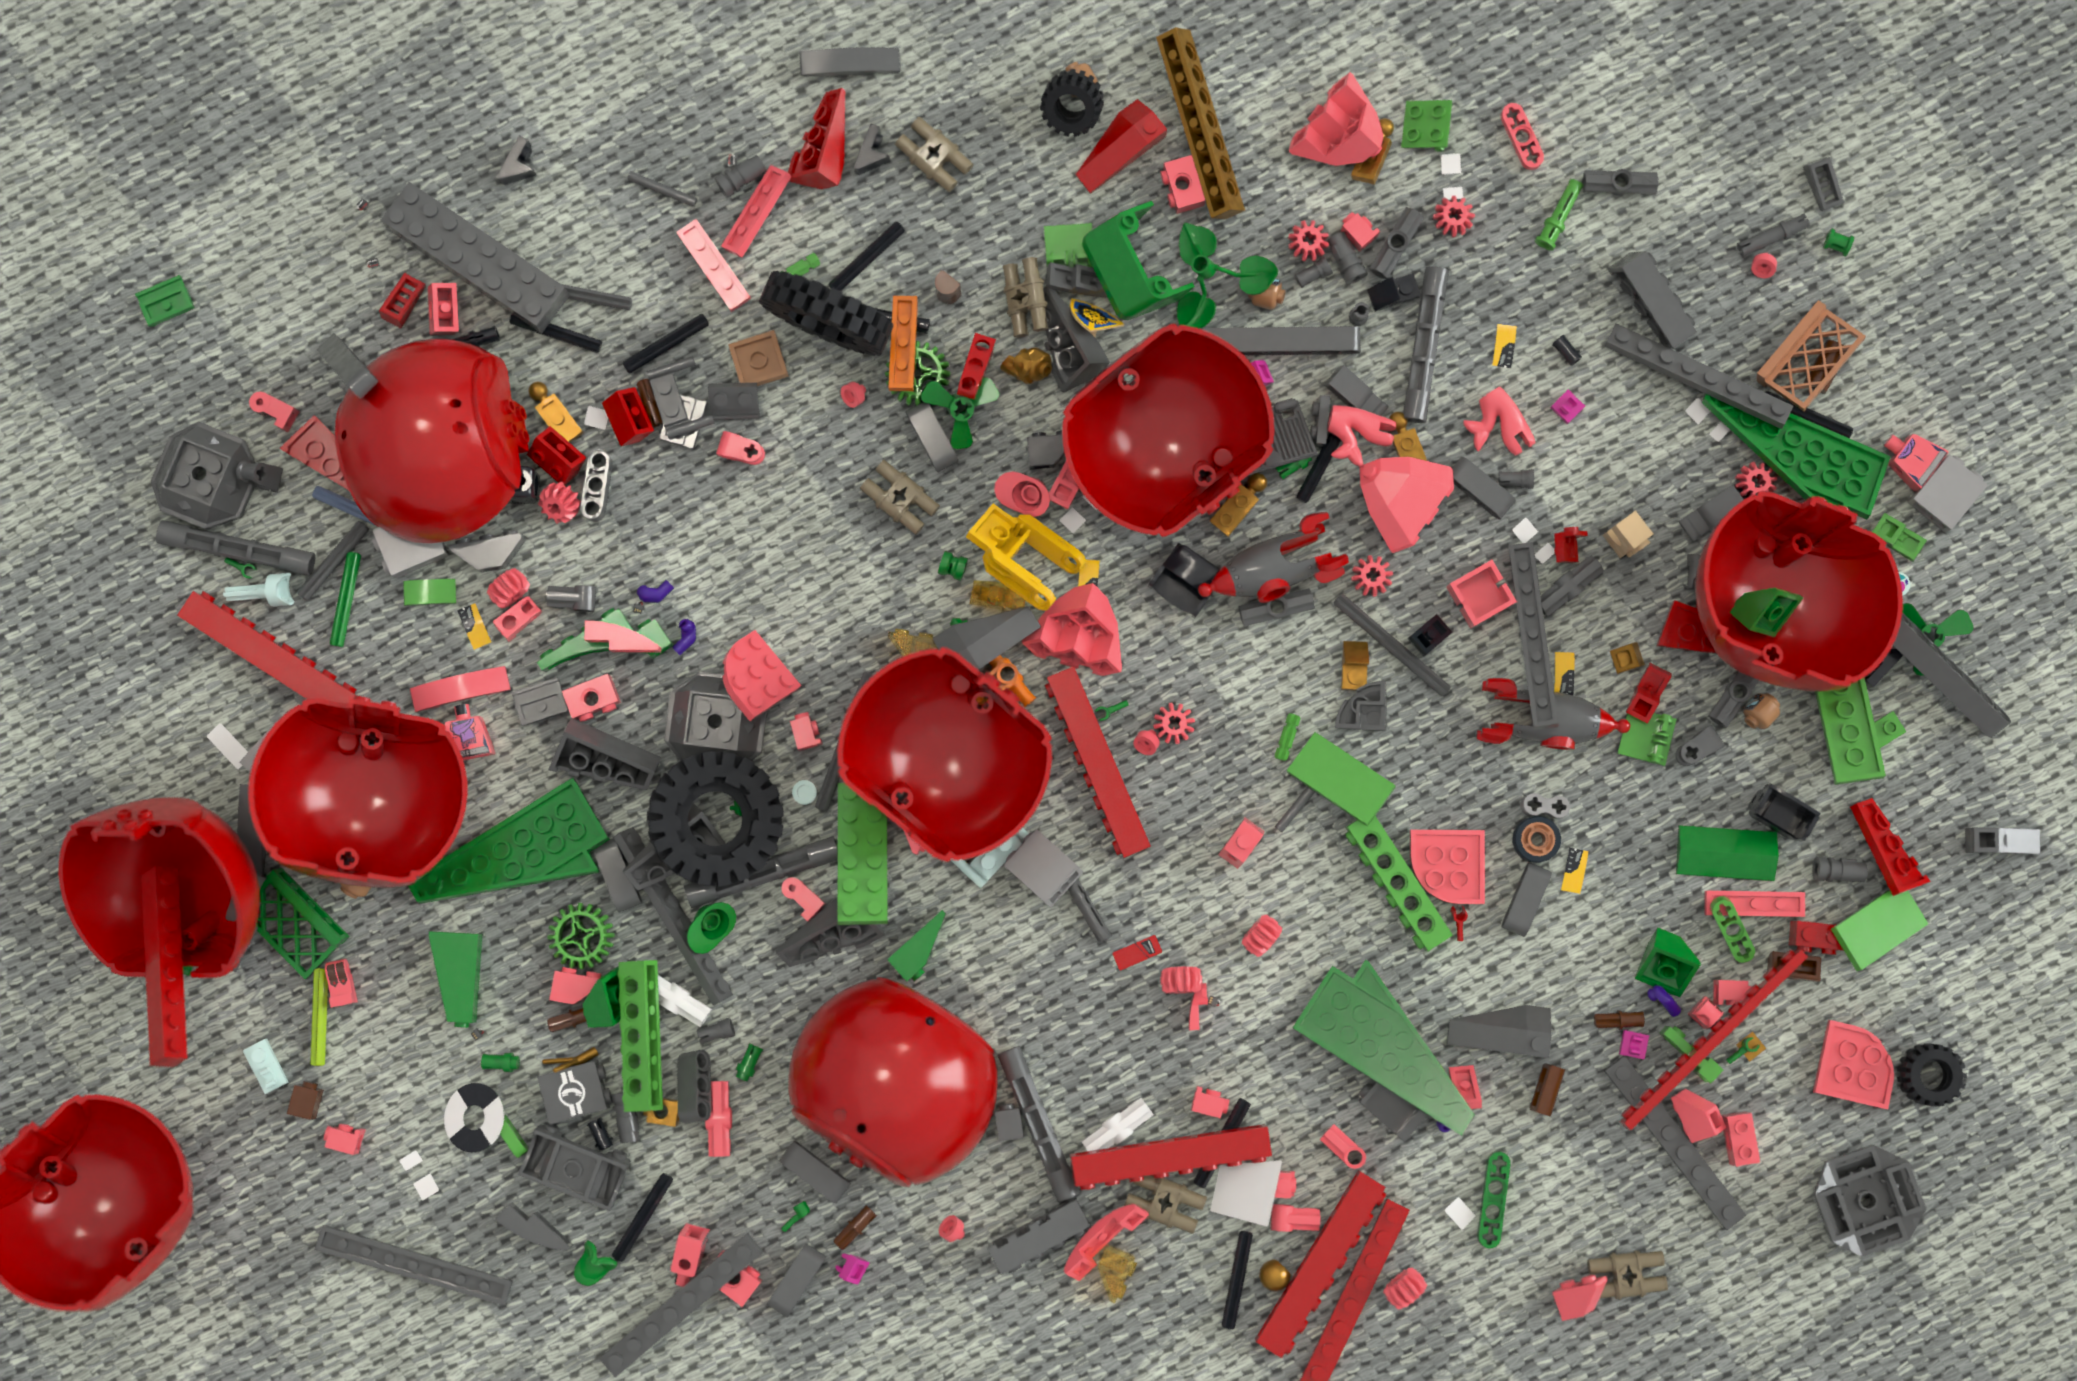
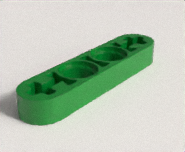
M1500 1151L1491 1153L1487 1159L1477 1232L1479 1243L1488 1249L1497 1247L1501 1240L1511 1166L1509 1157ZM1498 1156H1501V1160L1505 1161V1165L1500 1166L1499 1174H1504V1178L1490 1176L1491 1171L1496 1173V1165L1492 1164V1161L1497 1160ZM1494 1180H1498L1502 1184V1190L1498 1194H1492L1489 1191V1184ZM1490 1205H1495L1499 1209V1214L1495 1219H1489L1486 1216V1208ZM1484 1221L1491 1224L1498 1223L1497 1228L1492 1226L1491 1233L1496 1238L1491 1240L1490 1244H1487L1486 1239L1483 1238V1234H1487L1489 1226H1483Z

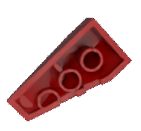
M843 88L825 93L813 116V120L816 121L814 127L811 128L809 133L805 132L802 139L806 142L801 152L795 151L791 159L788 173L792 177L789 182L821 190L839 185L844 167L845 89Z
M1136 99L1116 115L1076 173L1077 178L1091 194L1166 138L1167 128L1149 107Z

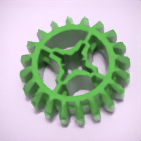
M916 341L915 369H917L918 363L919 369L924 375H920L921 378L918 379V385L914 376V392L891 391L892 395L900 392L897 398L900 402L906 396V405L908 406L911 405L912 399H915L916 406L920 404L922 384L926 380L937 378L936 381L940 385H949V381L943 378L950 376V371L943 370L949 367L948 361L941 362L945 355L940 353L935 356L938 352L936 346L931 351H928L929 343L927 342L923 348H920V342ZM921 356L930 359L938 370L924 367ZM890 362L886 363V366L888 368L890 366ZM886 371V372H885V376L888 377V378H889V371Z
M578 903L577 911L573 905H568L569 914L564 909H561L559 912L563 918L553 917V920L558 925H549V929L555 931V935L547 936L550 940L555 939V943L550 944L549 948H558V951L553 956L557 958L563 955L561 964H566L570 960L569 968H574L577 962L579 969L585 968V962H587L589 968L594 967L593 959L598 963H602L603 960L599 954L608 956L610 953L604 949L605 946L613 947L614 945L612 942H607V937H615L614 933H607V929L612 928L613 924H604L609 916L603 915L600 918L599 915L602 912L600 908H597L592 913V904H588L585 911L583 903ZM584 915L591 918L597 924V927L585 928L578 916ZM569 920H572V933L562 939L565 925ZM579 929H582L581 932L590 933L583 938V943H581V940H571L579 935ZM600 934L599 944L591 953L590 940L592 937ZM569 944L578 945L584 957L571 954L565 946Z

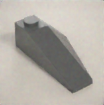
M1025 606L952 625L932 639L939 650L941 647L953 650L979 670L1041 626L1030 608Z

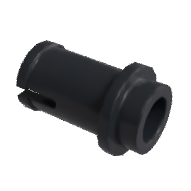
M1565 335L1560 336L1553 342L1552 346L1566 360L1565 364L1569 363L1570 366H1573L1582 358L1580 355L1581 351H1577Z
M602 1118L587 1124L596 1142L595 1148L598 1147L599 1151H602L613 1145V1137L609 1136Z

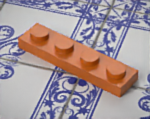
M893 296L889 391H914L918 312L917 296Z

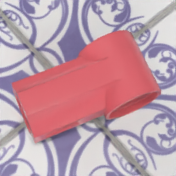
M1335 1124L1319 1139L1350 1168H1360L1366 1162V1155L1363 1149L1356 1145ZM1352 1150H1357L1361 1154L1360 1162L1355 1165L1349 1163L1347 1158Z
M1273 1204L1270 1230L1285 1232L1293 1231V1229L1319 1231L1320 1209L1294 1208L1292 1205Z

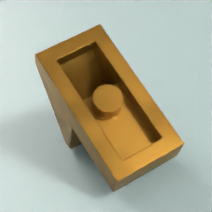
M1343 641L1341 690H1356L1367 684V666L1369 665L1368 642Z

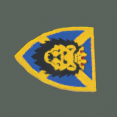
M1071 298L1069 306L1071 314L1094 337L1097 331L1124 326V323L1109 312L1090 303Z

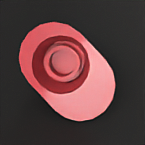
M1012 471L999 476L995 483L994 491L996 498L1001 504L1012 510L1036 517L1045 513L1049 507V491L1044 483L1037 478Z

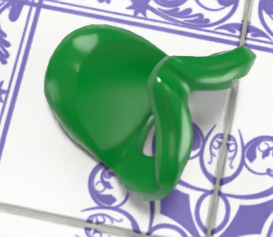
M587 1240L584 1244L585 1252L575 1266L574 1277L579 1284L592 1286L599 1282L610 1270L615 1269L618 1263L610 1257L598 1258L596 1246Z

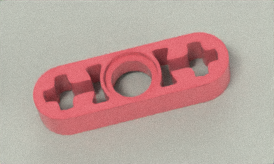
M1516 103L1507 104L1501 113L1502 123L1522 166L1528 170H1535L1540 167L1544 160L1543 151L1523 108ZM1509 110H1511L1513 113H1518V115L1515 118L1517 124H1520L1522 122L1523 125H1518L1515 129L1512 130L1511 127H1514L1515 122L1512 117L1507 118ZM1518 131H1525L1529 136V140L1525 143L1519 142L1516 139V133ZM1530 144H1533L1529 149L1531 154L1538 156L1535 163L1527 161L1529 152L1526 147Z

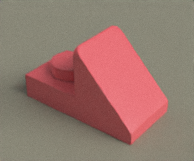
M1474 1066L1449 1067V1077L1471 1109L1482 1108Z

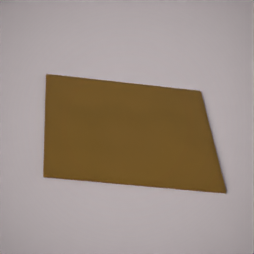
M1754 1032L1745 1037H1754L1748 1042V1047L1752 1049L1757 1044L1760 1047L1755 1052H1746L1744 1054L1749 1062L1766 1049ZM1743 1040L1736 1044L1738 1048L1742 1047L1741 1044Z

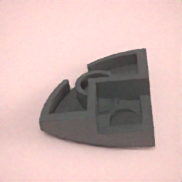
M1386 681L1365 684L1356 689L1357 693L1349 700L1345 699L1338 711L1335 728L1386 731Z

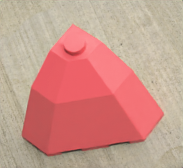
M1349 72L1327 92V102L1323 107L1318 104L1307 118L1310 123L1301 130H1298L1293 136L1289 148L1291 154L1340 166L1364 162L1370 156L1373 158L1381 151L1384 135L1377 113L1354 75Z
M1412 457L1379 458L1364 464V467H1360V486L1369 514L1392 553L1414 546L1420 538L1418 534L1425 524L1429 525L1438 513L1439 509L1437 507L1443 498L1450 496L1454 490L1453 469L1451 467Z
M1093 583L1074 587L1058 598L1038 619L1041 627L1022 640V644L1036 657L1046 659L1048 656H1053L1061 659L1060 664L1070 667L1074 666L1076 669H1078L1080 664L1090 667L1093 670V674L1100 676L1120 673L1122 670L1118 623L1108 598Z

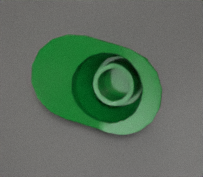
M724 902L701 907L696 912L694 921L688 929L687 942L690 949L699 954L708 953L714 949L735 926L736 913L734 908Z

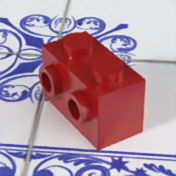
M636 387L618 390L602 402L620 446L638 443L654 431Z
M551 426L535 437L529 452L526 454L558 483L563 482L564 485L577 476L587 458Z
M1790 921L1788 945L1797 946V950H1802L1803 952H1812V948L1822 949V954L1836 955L1837 951H1844L1831 930L1835 926L1834 924Z

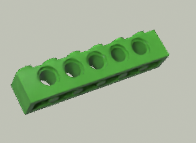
M1375 816L1368 826L1356 820L1345 827L1348 831L1345 833L1347 840L1352 846L1357 845L1361 851L1358 854L1360 860L1366 867L1370 865L1374 871L1372 875L1373 880L1379 888L1383 886L1388 894L1385 898L1392 908L1397 907L1400 911L1399 919L1406 929L1411 928L1415 935L1412 939L1419 950L1424 948L1425 951H1430L1452 937L1453 934L1377 817ZM1367 834L1373 835L1376 839V845L1373 848H1368L1364 844V837ZM1380 855H1385L1389 858L1390 863L1386 869L1380 868L1377 864V859ZM1395 875L1403 880V885L1399 890L1394 889L1390 883ZM1408 896L1416 900V907L1413 910H1408L1404 906V900ZM1421 917H1426L1430 922V926L1426 931L1418 928V920Z
M657 960L619 962L618 979L621 1015L619 1025L622 1042L620 1051L622 1054L621 1076L623 1079L622 1101L624 1112L663 1110Z

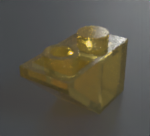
M974 580L969 604L1010 611L1024 607L1026 600L1001 582Z
M897 628L895 632L888 633L889 639L902 657L920 650L937 648L932 639V634L919 632V636L909 635L908 630Z
M1108 1243L1097 1267L1109 1300L1115 1304L1117 1298L1122 1299L1127 1288L1124 1285L1127 1275L1132 1277L1137 1263L1134 1262L1135 1255Z

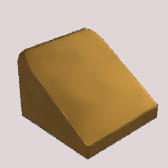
M1637 642L1610 651L1617 674L1645 665Z

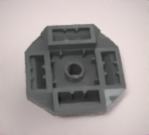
M199 421L169 436L150 480L160 511L206 530L242 518L255 488L254 485L240 481L236 476V468L240 461L248 460L255 462L246 441ZM205 469V478L203 480L198 481V472L200 470Z
M698 672L670 692L664 741L680 761L692 755L712 751L734 753L737 756L753 761L763 750L767 711L749 721L729 696L723 682V674ZM713 716L721 717L722 724L719 728L713 729L710 727L709 722Z
M1869 1145L1826 1160L1813 1192L1830 1241L1861 1257L1909 1241L1920 1218L1923 1217L1927 1209L1909 1161L1875 1145ZM1868 1193L1870 1203L1863 1207L1861 1198L1864 1194Z

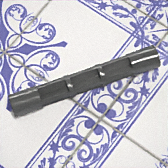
M1426 267L1424 272L1419 315L1403 410L1404 418H1408V422L1426 423L1431 384L1449 270L1441 267Z
M162 520L156 532V542L158 544L185 550L201 551L218 557L224 556L238 559L250 564L256 563L275 567L282 571L310 576L315 565L316 556L313 552L274 546L253 539L237 538L221 532L214 533L200 530L192 526Z
M834 836L804 847L775 855L766 861L767 864L760 871L750 875V878L732 883L731 885L706 886L696 883L684 885L687 900L692 909L810 868L837 861L838 846Z
M1020 1045L998 1054L997 1056L1014 1092L1020 1112L1023 1114L1034 1141V1146L1037 1148L1057 1202L1079 1194L1080 1191L1078 1186L1074 1185L1071 1169L1061 1150L1057 1135L1052 1128L1043 1101H1041L1031 1077V1072Z

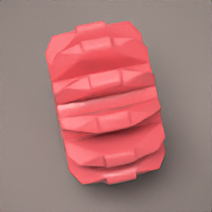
M1453 195L1450 201L1447 198H1443L1442 205H1436L1435 210L1438 213L1433 215V219L1439 221L1435 225L1436 229L1444 227L1443 235H1446L1448 230L1451 231L1452 237H1456L1457 231L1464 235L1466 233L1465 228L1470 229L1473 224L1470 220L1474 219L1475 214L1469 212L1472 209L1471 204L1463 205L1466 200L1465 198L1457 202L1456 196ZM1451 213H1452L1453 215H1456V214H1457V215H1458L1457 220H1456L1455 218L1450 219V218H1449L1450 214H1451Z
M1314 220L1311 221L1310 226H1307L1305 221H1301V228L1295 225L1292 229L1294 233L1288 236V239L1293 241L1289 244V249H1296L1293 256L1297 257L1300 253L1303 254V262L1306 261L1308 255L1312 261L1316 260V254L1322 257L1325 253L1323 249L1329 246V243L1324 241L1328 238V233H1321L1324 226L1319 225L1316 229L1314 227ZM1305 237H1308L1309 240H1313L1312 245H1309L1308 242H1304Z
M1751 462L1749 468L1743 466L1741 468L1742 474H1737L1735 477L1740 481V483L1735 485V488H1742L1743 490L1740 492L1741 497L1747 494L1748 498L1759 491H1776L1777 487L1771 483L1777 481V477H1770L1769 475L1773 472V469L1769 468L1765 471V463H1760L1758 467L1755 462ZM1755 478L1758 479L1757 483L1761 484L1758 487H1755V482L1752 481Z
M563 482L549 484L541 491L538 505L542 507L541 513H546L548 520L553 518L556 524L569 522L579 511L581 501L576 498L578 492H572L571 485L565 487Z
M1368 555L1367 563L1360 559L1358 561L1360 567L1354 566L1352 569L1353 572L1359 575L1352 576L1351 580L1360 581L1355 586V589L1359 590L1363 586L1365 589L1362 595L1364 596L1371 589L1372 596L1376 597L1377 589L1383 594L1386 592L1384 585L1390 586L1392 584V581L1385 577L1392 576L1393 571H1385L1390 564L1386 562L1381 566L1382 557L1380 556L1377 557L1374 563L1373 557ZM1370 570L1374 571L1373 574L1377 573L1378 575L1374 582L1370 581L1371 578L1367 579L1366 577Z
M513 568L506 570L498 578L494 579L493 583L488 587L487 594L490 596L491 601L502 609L511 606L522 598L528 591L530 584L523 573Z
M1169 703L1170 712L1161 707L1160 712L1164 717L1160 715H1155L1154 719L1162 722L1153 726L1154 729H1163L1157 736L1161 738L1166 733L1168 736L1165 743L1167 744L1171 741V736L1174 737L1175 744L1180 743L1179 735L1186 741L1189 737L1184 730L1190 733L1194 731V728L1187 726V724L1194 723L1195 719H1186V716L1191 713L1190 709L1181 713L1183 704H1179L1177 711H1175L1173 703ZM1171 717H1173V720L1175 718L1180 720L1178 724L1179 729L1175 730V727L1173 729L1168 727Z
M1267 914L1262 915L1244 935L1242 944L1251 954L1257 957L1262 956L1280 936L1282 927L1272 917H1269Z
M1178 966L1162 970L1160 978L1163 992L1185 994L1197 993L1201 990L1202 975L1199 968Z
M1408 1268L1391 1279L1384 1289V1294L1395 1308L1402 1309L1418 1299L1424 1293L1427 1284L1419 1272L1414 1268Z

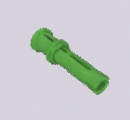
M1575 179L1569 180L1552 216L1545 219V226L1540 236H1537L1535 239V243L1538 246L1549 251L1555 249V242L1559 234L1565 230L1564 222L1584 186L1581 182Z

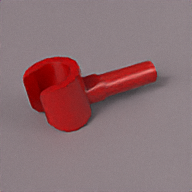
M1463 905L1462 911L1459 914H1456V909L1452 906L1450 912L1456 921L1457 941H1463V922L1468 918V914Z

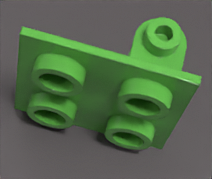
M1452 100L1406 101L1401 148H1434L1437 152H1443L1444 148H1448Z
M1092 223L1044 226L1046 264L1048 265L1052 262L1069 267H1074L1076 264L1092 267L1082 246L1084 236L1092 230Z
M1627 713L1626 720L1630 723V730L1627 733H1622L1617 754L1665 766L1677 719L1671 718L1672 716L1668 714L1660 715L1654 713L1647 724Z

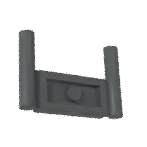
M693 356L647 371L668 439L715 424L712 414L688 421L673 375L674 372L696 366Z

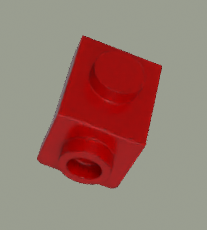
M1565 527L1564 532L1555 533L1554 552L1556 562H1579L1577 538L1587 537L1588 531H1579L1578 527Z

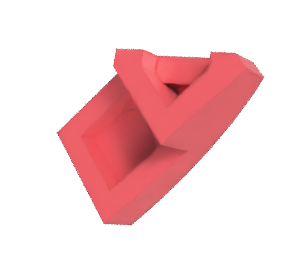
M1202 983L1201 990L1193 995L1189 1011V1030H1200L1198 1005H1208L1206 983Z

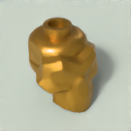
M1037 347L1023 348L1015 357L1009 355L1002 362L1000 369L1016 377L1017 380L1023 381L1026 384H1032L1049 376L1052 371V359L1048 353Z

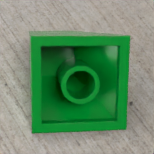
M1778 588L1746 592L1736 600L1730 613L1747 629L1775 637L1800 604L1803 597Z
M1657 927L1648 942L1635 979L1653 987L1654 985L1662 986L1668 993L1681 997L1699 969L1701 962L1680 936Z
M619 966L596 981L582 1004L588 1028L613 1027L620 1022Z

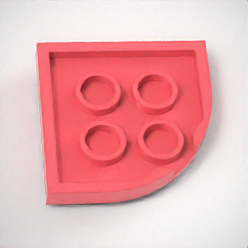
M756 630L738 640L724 657V675L722 678L725 688L731 699L749 721H752L801 687V684Z
M1410 830L1411 867L1417 881L1424 890L1433 897L1448 903L1485 904V830Z
M1828 1020L1813 1092L1888 1110L1894 1082V1068L1892 1059L1885 1047L1874 1034L1861 1027Z

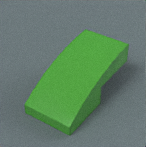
M1884 513L1872 532L1881 537L1888 547L1914 562L1927 539L1905 528L1906 525Z
M455 579L403 581L404 606L455 604Z

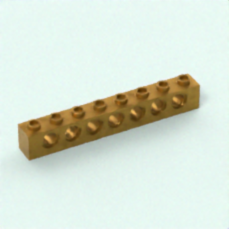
M1175 27L1157 36L1156 39L1210 217L1213 219H1228L1245 211L1191 30Z

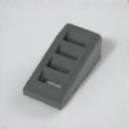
M1830 157L1821 158L1803 165L1805 176L1820 211L1844 203ZM1823 167L1824 171L1816 173L1815 169ZM1827 177L1828 180L1819 183V178ZM1828 185L1831 186L1830 190L1822 192L1821 188ZM1834 194V199L1825 202L1824 197Z

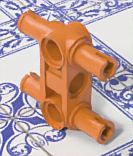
M999 655L989 662L992 667L989 673L1001 683L999 687L1003 691L1006 687L1020 698V702L1024 707H1027L1036 699V696L1023 683L1022 674L1008 658H1003ZM1006 668L1012 669L1015 673L1014 678L1010 681L1003 680L1000 676L1002 670ZM980 696L976 699L978 703L983 700Z

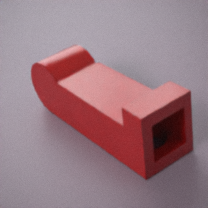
M978 333L974 334L957 395L975 400L979 386L982 384L987 367L993 356L996 339ZM984 342L989 346V349L978 346L977 343Z

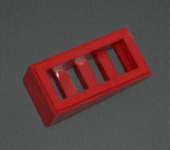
M404 273L379 309L381 318L398 328H402L426 284ZM405 284L415 288L414 292L405 288ZM402 292L410 298L406 299L400 296V293ZM398 301L403 304V308L396 305L395 302Z

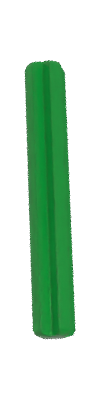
M348 552L346 556L330 638V645L336 647H343L361 560V554L356 552Z

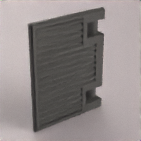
M1293 398L1277 402L1272 407L1274 441L1271 446L1273 451L1267 460L1249 475L1318 455L1298 400ZM1292 409L1294 416L1283 419L1281 411Z

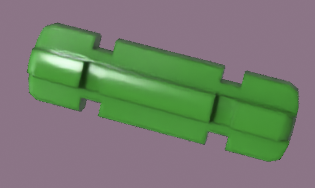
M811 253L806 256V260L803 261L801 259L786 268V272L792 275L803 276L810 272L809 269L811 267L812 269L818 267L820 260L815 253Z
M1292 713L1287 715L1285 722L1287 724L1283 728L1278 743L1280 746L1276 749L1274 755L1276 759L1282 761L1288 759L1290 753L1288 750L1292 747L1297 731L1295 728L1299 725L1300 716Z

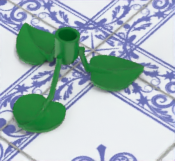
M1185 222L1180 233L1179 251L1182 260L1190 265L1192 270L1198 274L1197 280L1200 283L1202 295L1192 291L1179 301L1177 306L1179 325L1199 329L1211 322L1216 312V304L1212 299L1206 298L1207 291L1204 279L1211 278L1216 271L1240 278L1239 286L1245 293L1258 295L1266 291L1278 275V268L1272 261L1261 256H1250L1242 260L1240 263L1241 273L1220 267L1208 258L1216 250L1217 239L1215 234L1206 227Z

